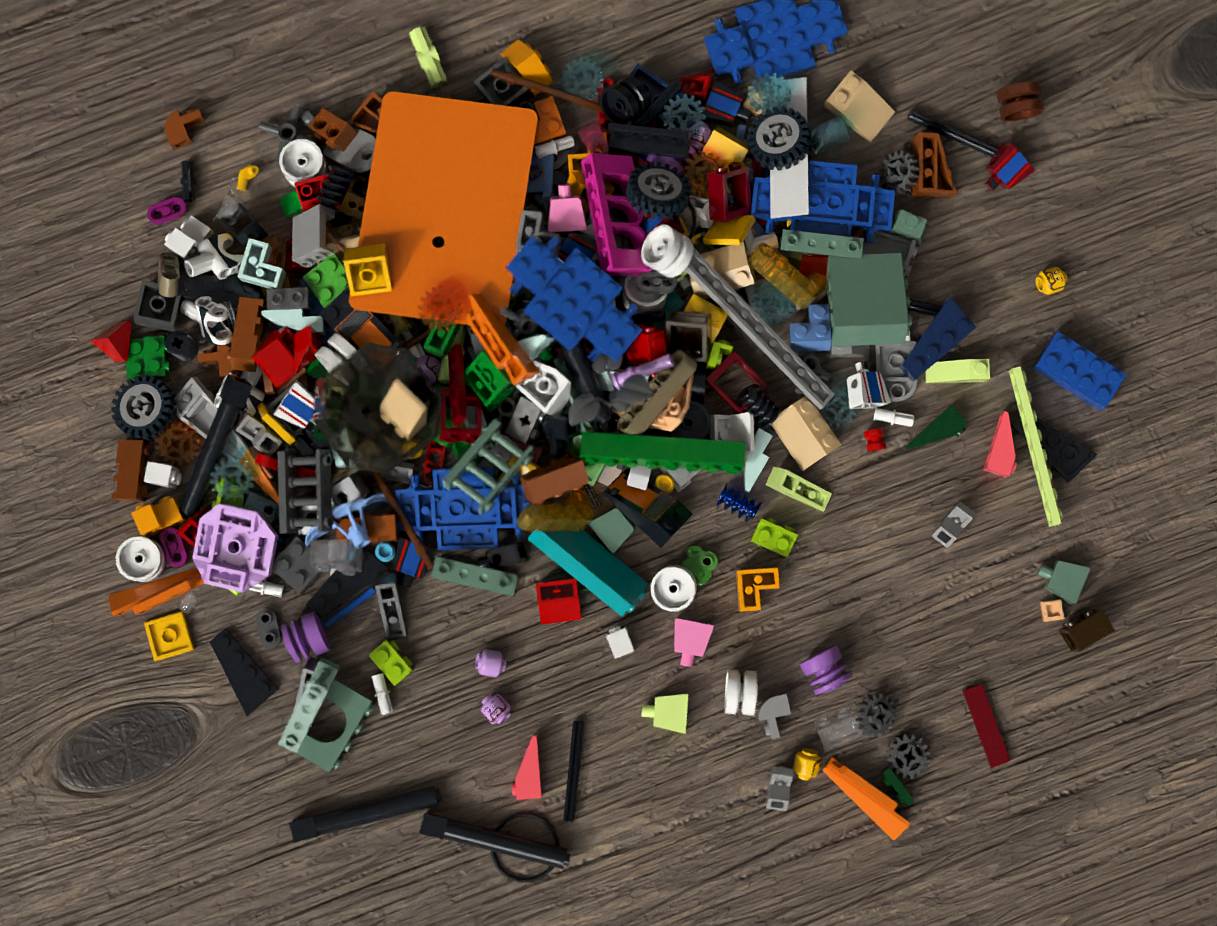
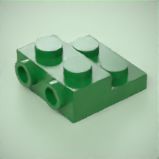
M165 336L130 339L128 361H126L128 380H135L134 377L136 376L142 378L143 375L155 378H169L168 372H171V361L168 360L169 352L165 347Z

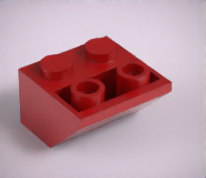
M326 174L294 182L303 212L320 204L316 196H323L319 189H326V186L322 183L323 181H329L325 176ZM335 204V206L340 209L341 204Z
M287 326L270 332L252 356L253 360L276 388L295 375L293 333Z
M576 579L536 584L541 625L581 620Z

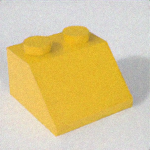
M385 243L344 249V266L351 296L392 291L389 260Z
M695 294L692 295L683 311L711 314V345L728 316L723 309Z

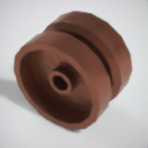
M1034 81L1021 82L997 90V101L1003 105L999 109L1000 119L1006 122L1020 121L1044 113L1043 101L1038 99L1042 94L1040 83Z

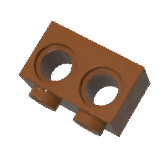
M324 108L320 110L308 126L314 132L312 135L318 141L322 142L325 140V144L331 149L335 150L337 148L342 152L345 151L358 134L347 122Z

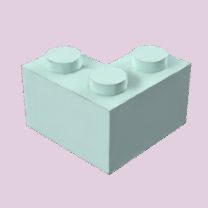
M249 238L238 273V278L241 281L269 289H281L286 272L282 268L268 264L272 252V247L268 243Z

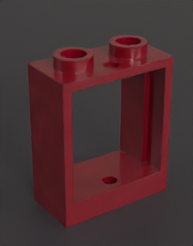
M740 162L728 163L729 166H717L715 170L707 172L710 220L727 222L751 214L749 166L741 165ZM732 177L733 204L728 206L726 178Z
M733 351L705 379V383L736 414L747 412L746 408L749 404L739 407L715 382L735 363L755 384L759 385V389L763 390L765 394L767 393L765 389L768 384Z
M441 388L439 395V441L474 444L482 434V401L472 389H465L466 406H475V428L446 427V405H451L450 388Z

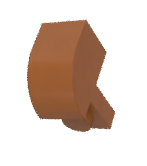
M177 109L168 116L165 122V133L170 146L174 150L193 143L187 129L205 122L204 116L199 109L188 110L183 116Z
M217 344L218 352H215V350H204L203 354H198V362L202 365L219 363V374L223 379L230 372L238 377L243 372L231 369V363L227 360L228 350L231 348L226 345Z

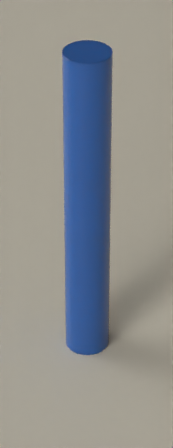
M371 586L324 621L325 627L327 629L373 596L376 593L375 589Z

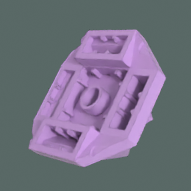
M220 503L199 519L193 561L201 573L205 584L245 592L271 576L278 534L261 512ZM235 542L239 544V551H236L234 548Z

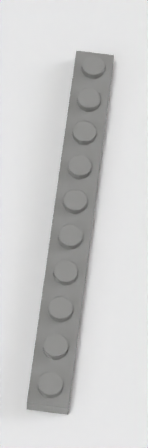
M694 249L691 261L685 271L820 410L824 408L835 394Z

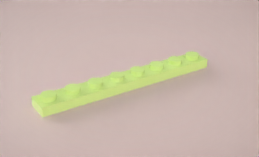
M1021 367L1012 368L1009 370V375L1049 527L1059 525L1063 516L1061 509L1057 508L1055 501L1057 500V493L1055 488H1052L1050 482L1052 480V473L1050 469H1047L1045 462L1047 461V454L1045 449H1042L1040 443L1042 435L1040 430L1036 428V412L1031 409V393L1029 390H1026V374L1021 370Z

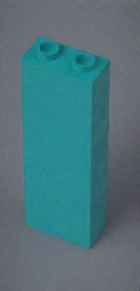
M556 507L536 526L528 537L530 542L621 617L626 611L631 613L638 604L635 600L640 602L646 595L644 589L648 586V583Z

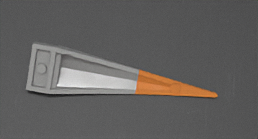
M191 377L174 398L177 400V405H174V407L177 408V416L206 439L218 408L214 406L215 397L212 392L208 391L197 377ZM233 425L223 454L279 504L278 491L261 466L254 463L256 458Z

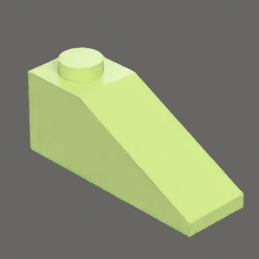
M989 359L936 362L925 371L926 383L986 382L990 379Z
M773 467L766 483L770 488L822 512L825 511L832 493L796 474L778 467Z

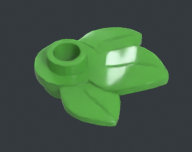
M700 546L686 548L685 551L689 558L684 560L681 566L688 568L693 573L697 586H701L711 579L712 570L718 565V557L711 551H704ZM705 558H709L711 560L710 565L705 564Z

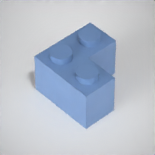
M829 304L808 305V323L789 325V347L794 352L830 351L832 340Z

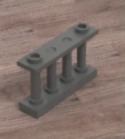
M316 450V456L296 457V451H278L280 533H298V527L318 526V532H333L331 450ZM316 464L317 477L297 478V465ZM317 485V497L297 498V486ZM317 506L318 518H298L297 507Z

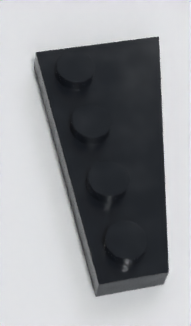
M180 274L178 296L194 301L203 296H209L220 303L231 301L233 310L237 313L240 297L260 299V286L241 281L238 277H228L221 280L217 276L197 275L190 277L189 275Z
M1019 417L1011 426L1026 440L1021 417ZM1037 417L1035 424L1037 430L1039 429L1042 435L1040 443L1042 449H1045L1047 454L1046 462L1069 483L1098 454L1086 449L1077 441H1073L1065 436L1064 433L1059 430L1057 431Z
M365 547L355 548L306 605L312 611H315L320 618H323L350 597L374 582L376 575L385 574L390 569Z
M227 629L221 631L210 641L248 717L279 689Z

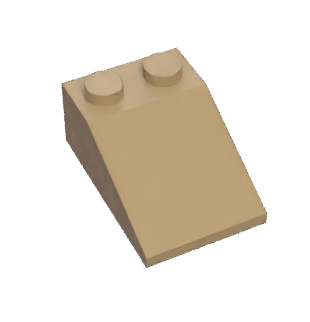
M852 70L829 96L824 105L827 110L870 143L895 113L877 92Z
M397 379L380 406V416L387 424L391 423L395 427V432L401 438L405 437L409 441L426 425L427 408Z

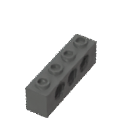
M354 472L332 487L333 520H336L333 511L337 507L358 498H365L364 495L370 492L357 472ZM343 492L347 494L348 500L343 497ZM317 506L302 507L298 510V518H314L312 513H315L318 518ZM316 526L298 527V533L303 537Z

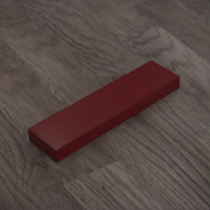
M455 344L448 352L452 424L453 426H460L467 418L463 349L462 345Z
M979 684L963 690L962 693L990 768L1010 762L983 685Z

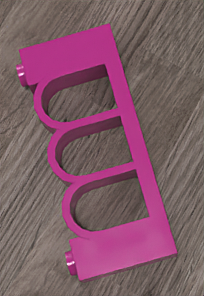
M591 153L581 161L600 268L606 274L612 276H639L641 273L652 271V268L643 263L641 257L642 246L647 238L644 230L638 226L642 221L643 212L637 213L635 211L636 207L632 208L630 202L626 199L629 176L635 169L632 156ZM603 181L618 184L624 196L606 195ZM608 208H618L624 211L628 217V223L611 222ZM613 234L627 236L632 241L633 250L616 249Z

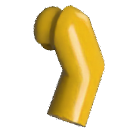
M250 164L240 170L237 190L247 191L248 181L259 173V168L256 165Z

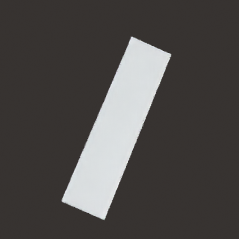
M807 78L769 82L770 114L774 113V107H777L779 111H781V107H786L787 111L789 108H793L795 113L797 111L800 112L807 122ZM786 130L788 136H791L792 132ZM803 153L805 158L802 161L798 158L796 166L792 162L789 163V169L782 165V170L777 171L776 166H774L773 170H770L771 218L809 214L808 154Z

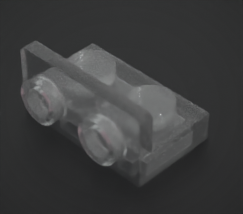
M850 707L841 708L836 713L823 716L813 722L825 751L863 736L862 731L858 729L859 723L855 722L857 719L856 715Z

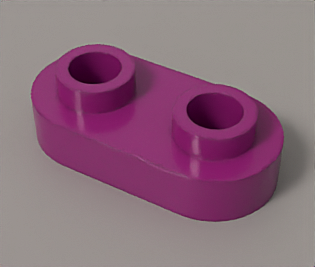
M173 197L150 206L147 211V217L153 224L162 225L183 217L187 212V205L181 198ZM176 206L181 207V209L178 212L174 211V208ZM158 212L162 213L160 218H156Z
M166 528L160 535V541L167 562L171 566L181 567L188 560V553L183 538L176 533L177 529ZM171 534L175 536V540L172 542L169 541ZM177 553L181 554V559L179 561L175 559V555Z

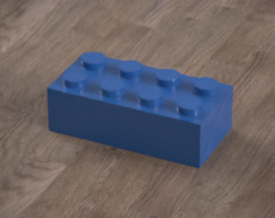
M1060 332L1052 335L1032 367L1035 371L1099 411L1107 407L1127 375Z

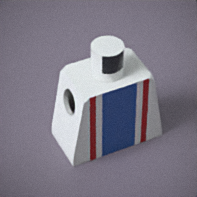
M867 362L856 363L857 374L847 379L850 409L879 408L891 403L881 373L869 372Z
M296 380L274 411V415L305 428L309 421L316 425L319 414L317 410L321 404Z

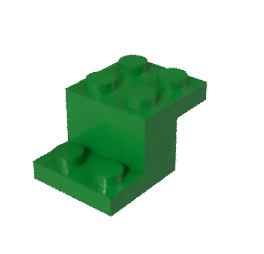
M486 349L478 355L464 372L466 384L476 393L490 413L496 411L516 387V385H513L505 369L497 368Z

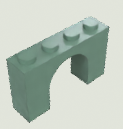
M335 677L325 698L337 704L344 711L346 716L344 733L333 742H324L306 733L297 751L299 755L328 772L339 768L343 761L340 757L344 751H349L353 744L351 741L353 735L359 734L364 725L361 723L365 716L369 717L374 708L372 706V699Z

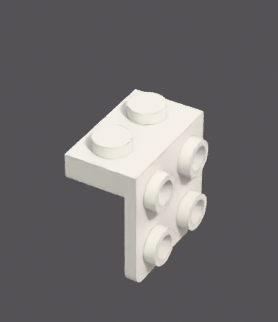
M752 412L735 415H710V440L745 442V454L754 452V418Z

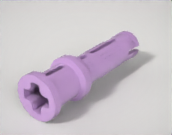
M669 353L638 367L630 366L628 370L612 373L614 385L619 390V387L623 386L624 380L631 375L641 374L646 377L674 366V361L671 362L673 358Z

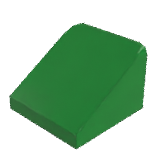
M293 191L280 198L285 217L303 212L297 191Z

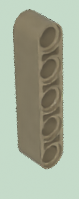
M682 351L675 352L672 355L673 360H671V362L674 361V366L659 371L649 382L654 397L632 403L620 417L618 428L628 435L641 436L694 373L697 367L696 361Z

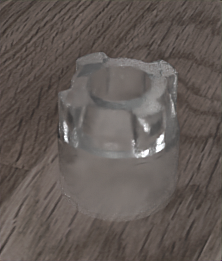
M185 592L177 607L188 614L195 608L199 599Z

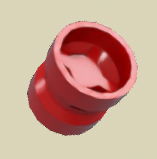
M883 428L863 432L864 438L868 442L866 445L867 452L887 448L886 442L883 441Z

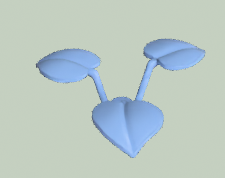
M383 492L377 493L366 500L365 498L352 500L333 511V515L336 518L348 514L353 525L349 528L350 532L347 533L337 522H334L333 529L337 528L347 537L348 541L352 540L356 549L370 543L364 512L381 505H389ZM358 510L362 526L356 524L351 512ZM318 526L312 528L306 534V546L328 532H318Z

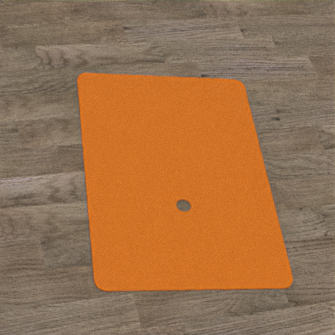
M388 92L384 95L358 247L385 243L389 260L392 291L351 296L350 293L349 303L352 308L362 311L469 325L467 322V313L471 311L469 295L480 294L502 323H506L507 317L501 315L500 310L502 307H509L511 292L508 289L512 286L513 274L505 269V267L517 254L516 242L521 213L524 210L538 121L535 111L527 108L401 92ZM437 236L444 239V245L440 248L434 247L432 243L433 239Z

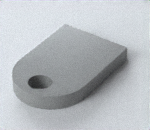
M349 124L358 134L345 151L342 152L337 148L333 150L326 146L322 154L353 172H366L371 169L376 138ZM372 153V156L368 160H365L366 156Z
M905 341V344L875 345V370L881 373L891 402H901L908 399L916 389L917 379L912 382L899 368L916 344V341ZM894 386L901 388L902 395L900 397L892 395L891 389Z

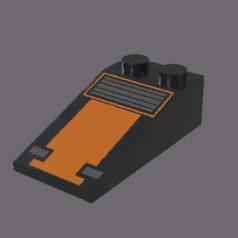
M348 286L319 314L338 335L349 342L363 356L367 366L376 375H379L407 348L376 312L356 310L351 307L349 303L350 288Z
M625 469L602 494L662 548L693 513L679 500L649 482L646 490L626 485L630 471Z

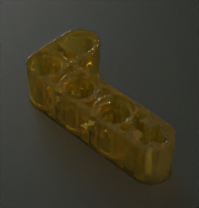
M760 243L748 256L749 264L799 308L806 309L826 286V280L822 275L813 273L807 279L766 243Z
M578 489L572 490L563 504H528L518 516L516 522L524 531H583L593 519L594 512L587 494L583 490Z

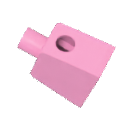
M570 184L558 185L559 196L550 197L548 232L587 230L579 195H571Z
M675 618L674 651L682 653L680 665L692 667L694 655L703 657L714 627L713 625Z

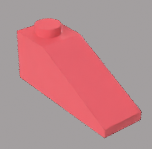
M1003 411L1000 413L983 470L1008 477L1010 473H1014L1017 463L1014 462L1016 456L1009 414Z
M537 735L532 736L515 778V783H512V794L516 795L517 800L542 797Z

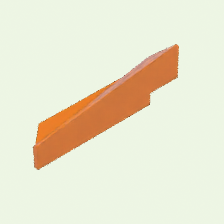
M470 294L471 311L467 313V322L497 368H506L513 385H517L537 375L540 372L485 299L480 294Z
M196 568L110 594L108 597L111 613L113 616H120L133 609L136 615H140L205 583L201 573Z
M833 757L830 758L823 768V772L891 839H897L910 825V822L894 812L898 804Z

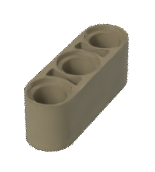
M163 252L159 257L157 273L159 294L165 297L177 296L180 277L178 256L174 253Z

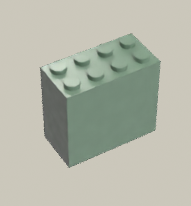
M901 253L863 254L862 259L828 256L826 286L832 347L905 344L906 336H909V326H911L912 320L911 314H908L907 309L910 307L909 296H906L908 280L904 278L906 262L902 261Z

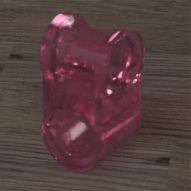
M596 121L577 130L579 137L590 154H609L608 143ZM600 148L601 150H603V152L600 153L599 151H596V149Z

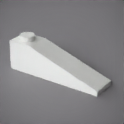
M533 360V363L540 372L517 384L516 387L545 414L558 416L569 401L571 381L558 369Z

